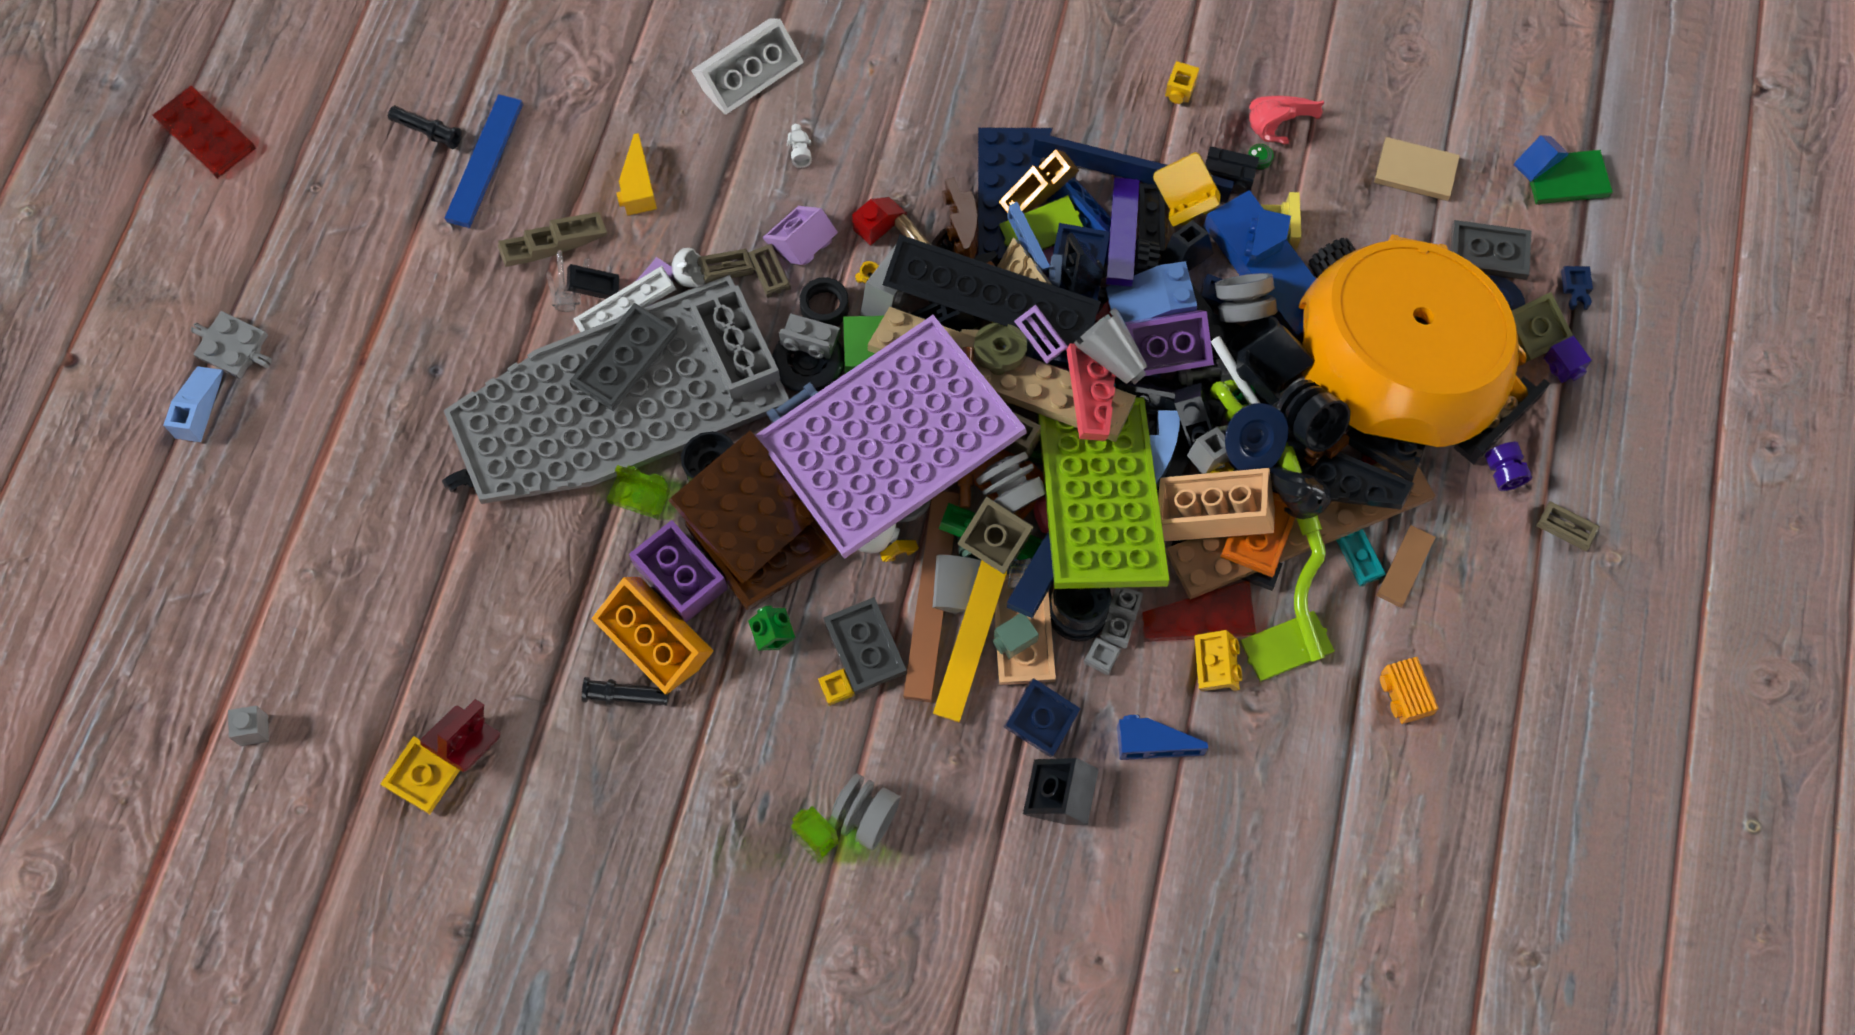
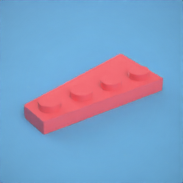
M1070 343L1066 351L1079 439L1106 441L1110 433L1113 410L1112 399L1115 394L1114 382L1116 376L1078 349L1075 344Z

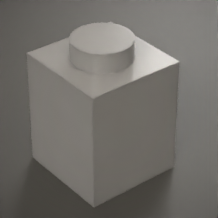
M258 706L228 710L230 739L239 746L269 742L268 714Z

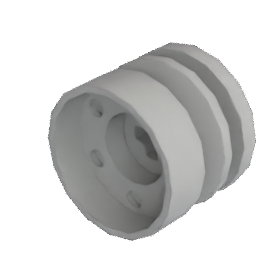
M1026 452L1008 456L996 462L976 479L979 486L990 481L992 485L982 491L983 494L989 495L997 492L999 497L994 501L1012 513L1044 496L1046 490L1040 477L1030 480L1026 479L1025 475L1034 468L1033 464L1022 469L1020 468L1019 464L1029 458Z
M856 773L839 793L832 809L828 827L837 831L843 824L841 834L847 836L854 827H857L855 841L870 850H874L891 824L898 809L901 796L884 787L875 797L871 796L874 782L868 780L862 787L864 777Z

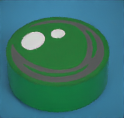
M1255 144L1249 149L1248 155L1259 157L1257 170L1266 169L1271 165L1273 151L1269 146Z

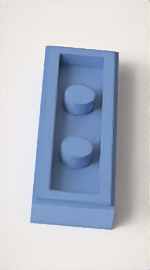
M1018 202L1012 203L1008 207L1007 218L1018 240L1048 278L1050 265Z

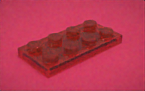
M192 85L152 115L216 179L256 149L253 142Z

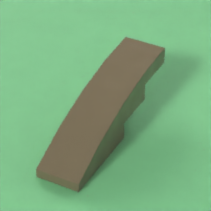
M596 212L550 220V224L547 227L524 230L523 237L499 240L498 249L505 267L575 249L606 236L607 231L600 213Z

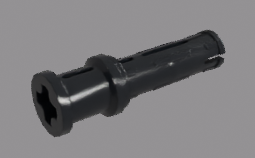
M396 105L389 109L388 119L390 121L427 135V138L433 142L439 141L446 144L448 148L455 149L461 141L462 131L457 127H448L438 119L428 120Z
M584 677L582 702L597 700L605 701L606 704L611 705L615 701L668 706L667 699H669V693L664 694L659 687L617 684L613 679H608L606 682L590 680V677Z

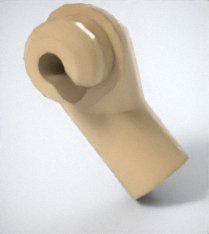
M1508 397L1499 415L1488 427L1496 428L1500 423V419L1508 416L1518 406V401L1515 397Z

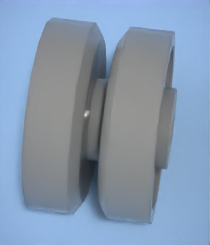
M1246 274L1226 278L1215 283L1217 298L1226 300L1218 306L1219 318L1222 322L1256 320L1278 312L1276 298L1266 295L1275 289L1272 274Z

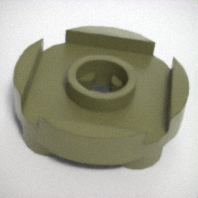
M992 323L984 326L977 332L973 354L979 364L990 369L993 374L1001 375L1005 371H1011L1019 367L1024 362L1027 356V339L1023 332L1013 325L1008 324L1007 327L999 326V323ZM995 345L1000 347L1005 345L1006 347L1005 350H997Z

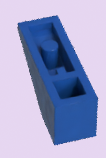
M1139 715L1124 716L1123 719H1119L1117 724L1120 760L1204 756L1208 750L1207 742L1152 719L1140 718Z

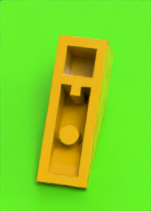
M639 133L633 134L619 178L621 191L616 192L619 206H625L627 216L657 209Z

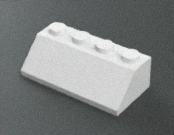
M769 18L691 71L703 92L726 115L804 63L781 19Z

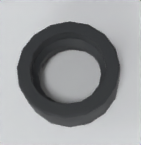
M829 277L816 278L809 281L800 293L801 314L805 318L829 325H840L843 322V317L847 316L849 312L848 293L844 285ZM828 292L839 298V307L829 314L815 313L809 307L810 299L819 293Z

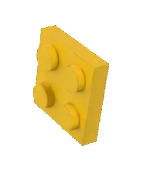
M413 736L380 785L430 815L460 770L421 746L420 739Z

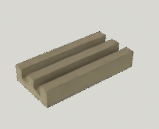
M772 244L748 252L767 298L771 297L772 293L776 292V294H779L783 289H786V291L791 289ZM769 252L782 283L778 284L764 253ZM755 256H760L773 286H768Z
M747 249L701 256L697 259V264L701 267L700 272L702 275L704 274L705 283L730 275L731 278L752 275L755 270ZM742 258H744V260H740V261H735V262H732V261H731V260H737V259H742ZM720 262H722V264L713 265V266H707V265H709V264H714V263H720Z
M1551 501L1546 505L1545 511L1536 525L1584 551L1590 548L1600 526ZM1550 512H1552V513H1554V514H1556V515H1558V516H1560V517H1562V518H1564V519H1566V520H1568V521H1563V520H1561V519H1559V518H1557V517L1551 515ZM1574 524L1586 529L1590 534L1578 529Z

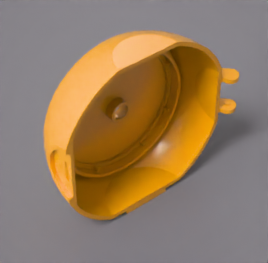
M1392 234L1388 241L1362 247L1333 263L1311 284L1299 303V309H1304L1302 346L1313 357V365L1302 371L1301 374L1305 380H1312L1345 402L1350 409L1349 425L1358 431L1434 447L1450 446L1466 441L1485 430L1497 418L1509 396L1515 397L1518 402L1523 401L1528 396L1527 387L1516 375L1517 366L1523 365L1526 362V353L1518 343L1516 323L1507 300L1496 284L1481 269L1462 256L1448 250L1445 244L1438 245L1402 238ZM1414 317L1424 319L1427 325L1419 323Z

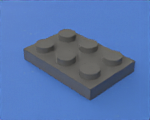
M1454 220L1450 251L1467 259L1487 275L1527 280L1530 275L1532 230Z
M875 597L823 617L855 694L907 674L906 667Z

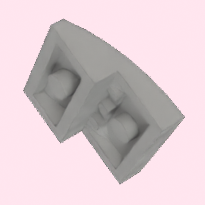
M937 555L933 608L953 614L965 612L981 560L953 555Z

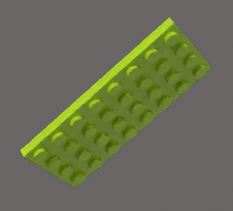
M1144 398L1135 399V403L1116 442L1106 439V441L1079 439L1078 428L1037 413L1038 425L1041 426L1040 447L1046 490L1045 497L1054 588L1168 587L1170 580Z

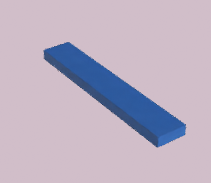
M498 94L444 217L447 223L467 228L471 227L522 109V100Z

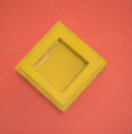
M844 668L818 678L829 706L855 696Z

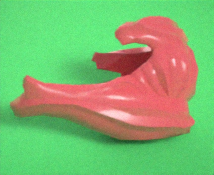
M1262 96L1256 98L1249 105L1251 110L1249 114L1251 128L1255 134H1258L1266 142L1289 144L1287 137L1275 135L1278 126L1283 121H1288L1302 115L1319 119L1323 113L1321 107L1324 104V100L1316 102L1292 96Z

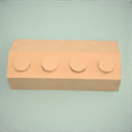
M1269 468L1160 478L1158 501L1164 541L1274 533L1275 506Z

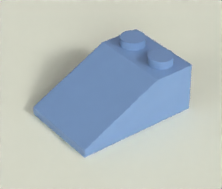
M1186 261L1159 265L1134 275L1132 287L1118 285L1106 287L1110 310L1116 308L1124 322L1197 310V303Z

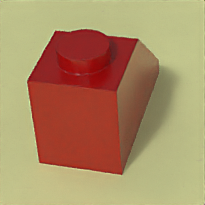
M890 197L870 199L852 214L853 231L872 246L895 226V219L902 214L907 215V212Z

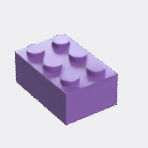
M1197 310L1125 322L1147 364V367L1144 369L1147 373L1145 376L1214 365L1207 311Z
M672 520L629 553L633 566L686 623L728 589L725 578Z

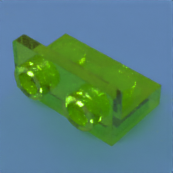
M617 465L615 468L617 477L608 494L607 502L658 520L670 493L665 479L657 474L647 475L641 473L639 469L630 465L627 467Z

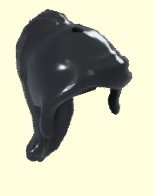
M1272 466L1269 469L1272 488L1277 491L1282 501L1289 507L1284 508V511L1289 515L1302 520L1313 518L1325 511L1331 503L1330 490L1321 479L1310 474L1291 472L1282 467Z

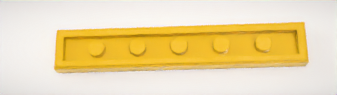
M983 560L980 563L933 711V715L958 723L966 704L1007 571L1003 574Z

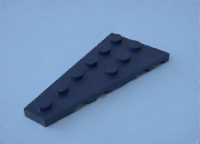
M978 128V255L995 251L998 254L997 263H1000L1008 246H1005V238L999 224L1008 220V213L999 201L1033 166H1040L1043 158L1032 155L1036 133L1051 136L1053 128Z

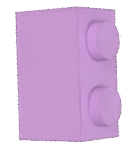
M797 206L762 238L767 244H772L774 250L789 263L805 265L813 260L814 254L819 249L827 247L838 232L822 208Z

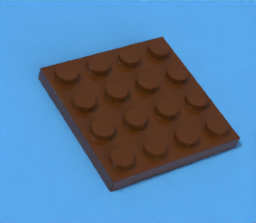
M748 431L668 500L742 584L815 520L768 454L769 451L751 431Z
M814 520L742 584L689 523L685 522L686 528L716 569L725 578V581L747 611L838 555L837 548Z

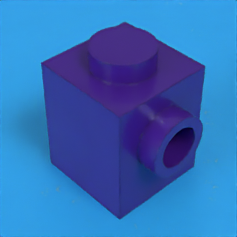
M1574 335L1553 345L1544 357L1550 371L1558 377L1561 383L1569 379L1575 381L1587 373L1585 369L1592 361Z

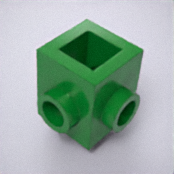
M765 606L760 608L757 614L748 620L758 651L780 650L796 638L786 608Z

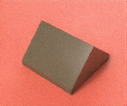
M986 497L957 544L1005 574L1024 549L1034 526Z

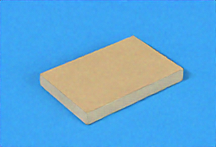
M1385 137L1374 183L1448 201L1451 196L1460 155Z

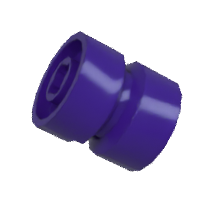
M1518 442L1498 445L1484 455L1490 470L1496 471L1493 477L1499 491H1509L1521 487L1533 478L1527 463L1521 462L1524 456Z

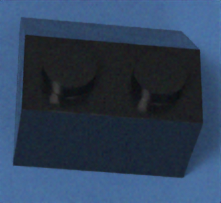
M1078 758L1034 759L1023 814L1066 825H1088L1099 769Z

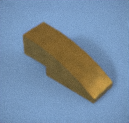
M1055 149L1039 167L1033 166L999 203L1008 213L1009 205L1018 202L1023 214L1027 213L1056 193L1080 170L1065 152Z

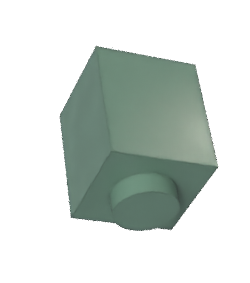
M1020 613L995 629L993 643L1000 654L1005 653L1011 659L1035 644L1039 634L1027 616Z

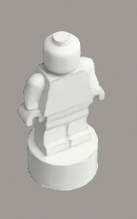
M793 124L791 127L792 133H788L786 145L792 146L791 159L793 166L805 168L812 162L810 150L807 148V144L811 145V140L807 133L801 130L799 124Z

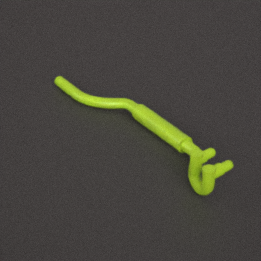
M1234 380L1216 382L1209 391L1210 396L1220 399L1227 409L1225 419L1229 422L1240 409L1249 405L1248 403L1240 404L1232 393L1239 390ZM1287 442L1281 457L1276 463L1278 467H1282L1285 470L1302 473L1293 446H1289ZM1318 516L1303 520L1297 519L1302 536H1307L1312 554L1304 565L1295 587L1294 611L1312 662L1325 658L1308 609L1309 588L1326 555L1325 545L1320 534L1322 527Z

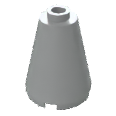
M1114 308L1110 311L1112 317L1108 314L1100 319L1081 336L1083 342L1078 339L1074 344L1127 384L1132 381L1133 384H1136L1147 374L1144 371L1147 364L1119 311Z

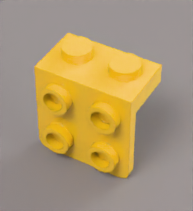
M1194 152L1154 172L1153 179L1170 209L1168 219L1173 227L1178 224L1181 226L1186 225L1194 220L1195 216L1201 213L1206 215L1217 209V206L1220 205V193L1199 153Z

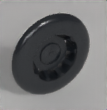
M780 340L772 353V357L779 370L781 383L797 392L804 390L803 386L809 382L816 391H821L839 378L845 363L844 351L838 340L831 359L827 358L825 361L824 357L815 358L804 351L788 350L781 345Z

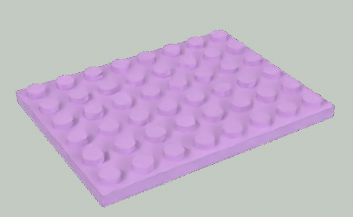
M931 315L755 436L769 451V456L845 559L1025 435L1027 431L1025 426L934 315Z

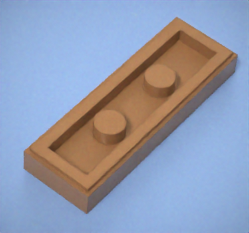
M1410 525L1376 596L1402 608L1436 537Z

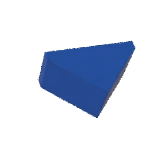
M1540 135L1513 165L1532 182L1567 157L1569 153L1551 136Z

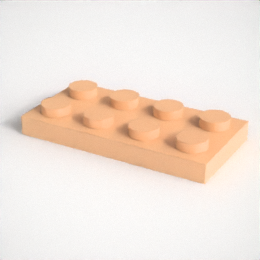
M1006 574L994 612L995 629L1020 614L1007 608V601L1023 574ZM1049 591L1034 617L1030 618L1027 616L1039 634L1037 642L1011 659L1005 653L1000 654L997 650L999 685L1029 684L1033 678L1041 683L1055 682Z

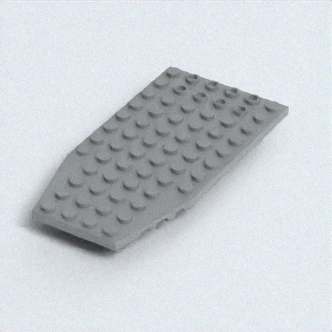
M727 275L644 307L650 313L676 328L677 334L614 411L571 385L570 379L623 316L532 351L527 355L528 358L519 364L514 363L507 368V372L496 379L493 377L485 383L486 386L477 392H470L443 410L481 504L594 486L681 451L691 438L700 433L711 431L718 433L728 432L767 416V411L772 408L775 410L788 401L789 398L780 381L776 363L739 286L734 285L731 276Z

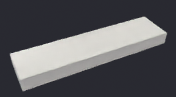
M660 266L573 320L580 332L624 316L634 303L642 308L647 307L673 292L676 288L663 266Z

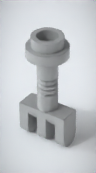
M1221 359L1216 360L1215 367L1178 371L1179 382L1181 385L1186 384L1187 387L1193 385L1195 380L1219 377L1222 382L1233 380Z

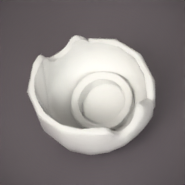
M683 248L675 255L672 261V273L678 284L696 288L704 285L705 282L704 274L702 275L700 272L701 267L697 264V259L701 256L693 248Z

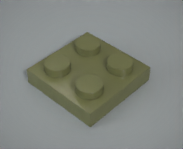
M1552 292L1512 310L1517 327L1518 343L1526 353V362L1548 352L1553 345L1573 336Z

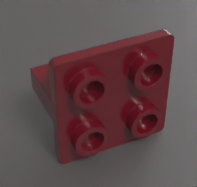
M475 699L465 709L457 705L454 706L420 739V745L462 772H466L500 738V732L484 722V704Z

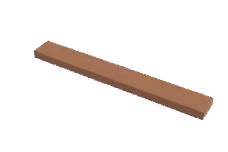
M942 491L933 497L931 501L904 699L932 702L944 611L933 608L936 556L939 554L952 555L954 542L953 534L938 528L948 503L959 506L960 493Z

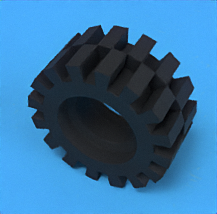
M1340 238L1339 241L1336 239L1332 244H1326L1325 248H1320L1318 250L1319 253H1315L1312 256L1313 258L1308 263L1309 267L1318 278L1329 266L1356 249L1348 238Z
M1142 239L1136 240L1134 275L1158 266L1157 262L1160 256L1159 243Z

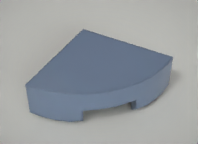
M1053 254L1051 257L1049 281L1056 287H1060L1062 255Z

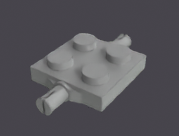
M220 311L209 328L199 323L193 324L196 328L191 327L192 333L203 337L193 355L239 379L242 378L247 368L254 362L265 368H268L269 364L272 363L270 357L260 354L261 346L268 337V334L223 311Z

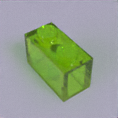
M813 806L807 811L805 808L800 810L793 817L791 830L795 840L817 863L839 844L836 830Z

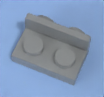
M790 313L785 328L779 332L780 343L791 351L800 350L809 353L815 358L824 357L831 359L840 335V327Z

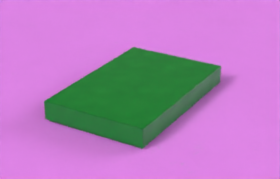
M1601 150L1571 152L1567 157L1530 182L1536 205L1607 198L1613 193Z

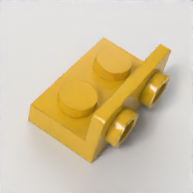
M1227 630L1194 635L1199 689L1202 692L1228 687L1233 691L1240 690L1239 681H1242V670L1240 665L1237 664V654H1240L1238 639Z

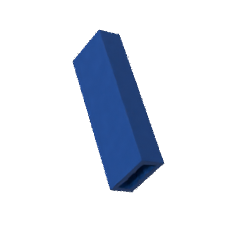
M1249 190L1208 213L1203 226L1239 275L1269 273L1273 275L1275 289L1266 295L1276 298L1278 312L1271 316L1277 318L1280 324L1298 342L1303 343L1304 309H1299V303L1316 278L1287 239L1280 252L1253 267L1246 266L1248 256H1244L1247 241H1251L1253 235L1248 233L1252 217L1257 218L1260 209H1263Z

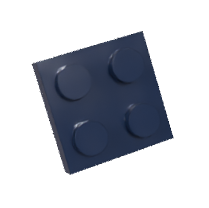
M1033 678L1030 680L1003 727L1051 758L1056 753L1081 708Z

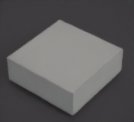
M1096 637L1084 659V664L1109 676L1121 649Z

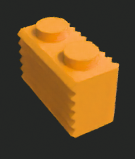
M1418 657L1389 664L1382 670L1380 676L1381 686L1385 692H1389L1392 700L1390 702L1391 711L1395 718L1400 719L1401 724L1432 716L1439 709Z

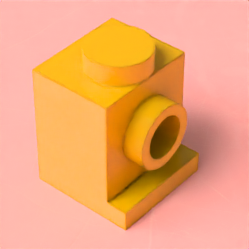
M1176 61L1167 83L1165 96L1169 97L1170 101L1176 104H1181L1182 102L1189 103L1200 68Z

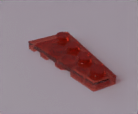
M1249 580L1202 594L1193 599L1188 598L1144 611L1141 615L1144 642L1195 639L1194 635L1227 630L1234 637L1252 636L1256 633Z

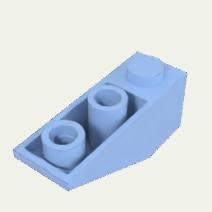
M197 366L173 398L163 426L175 439L195 442L202 441L224 373L223 370Z

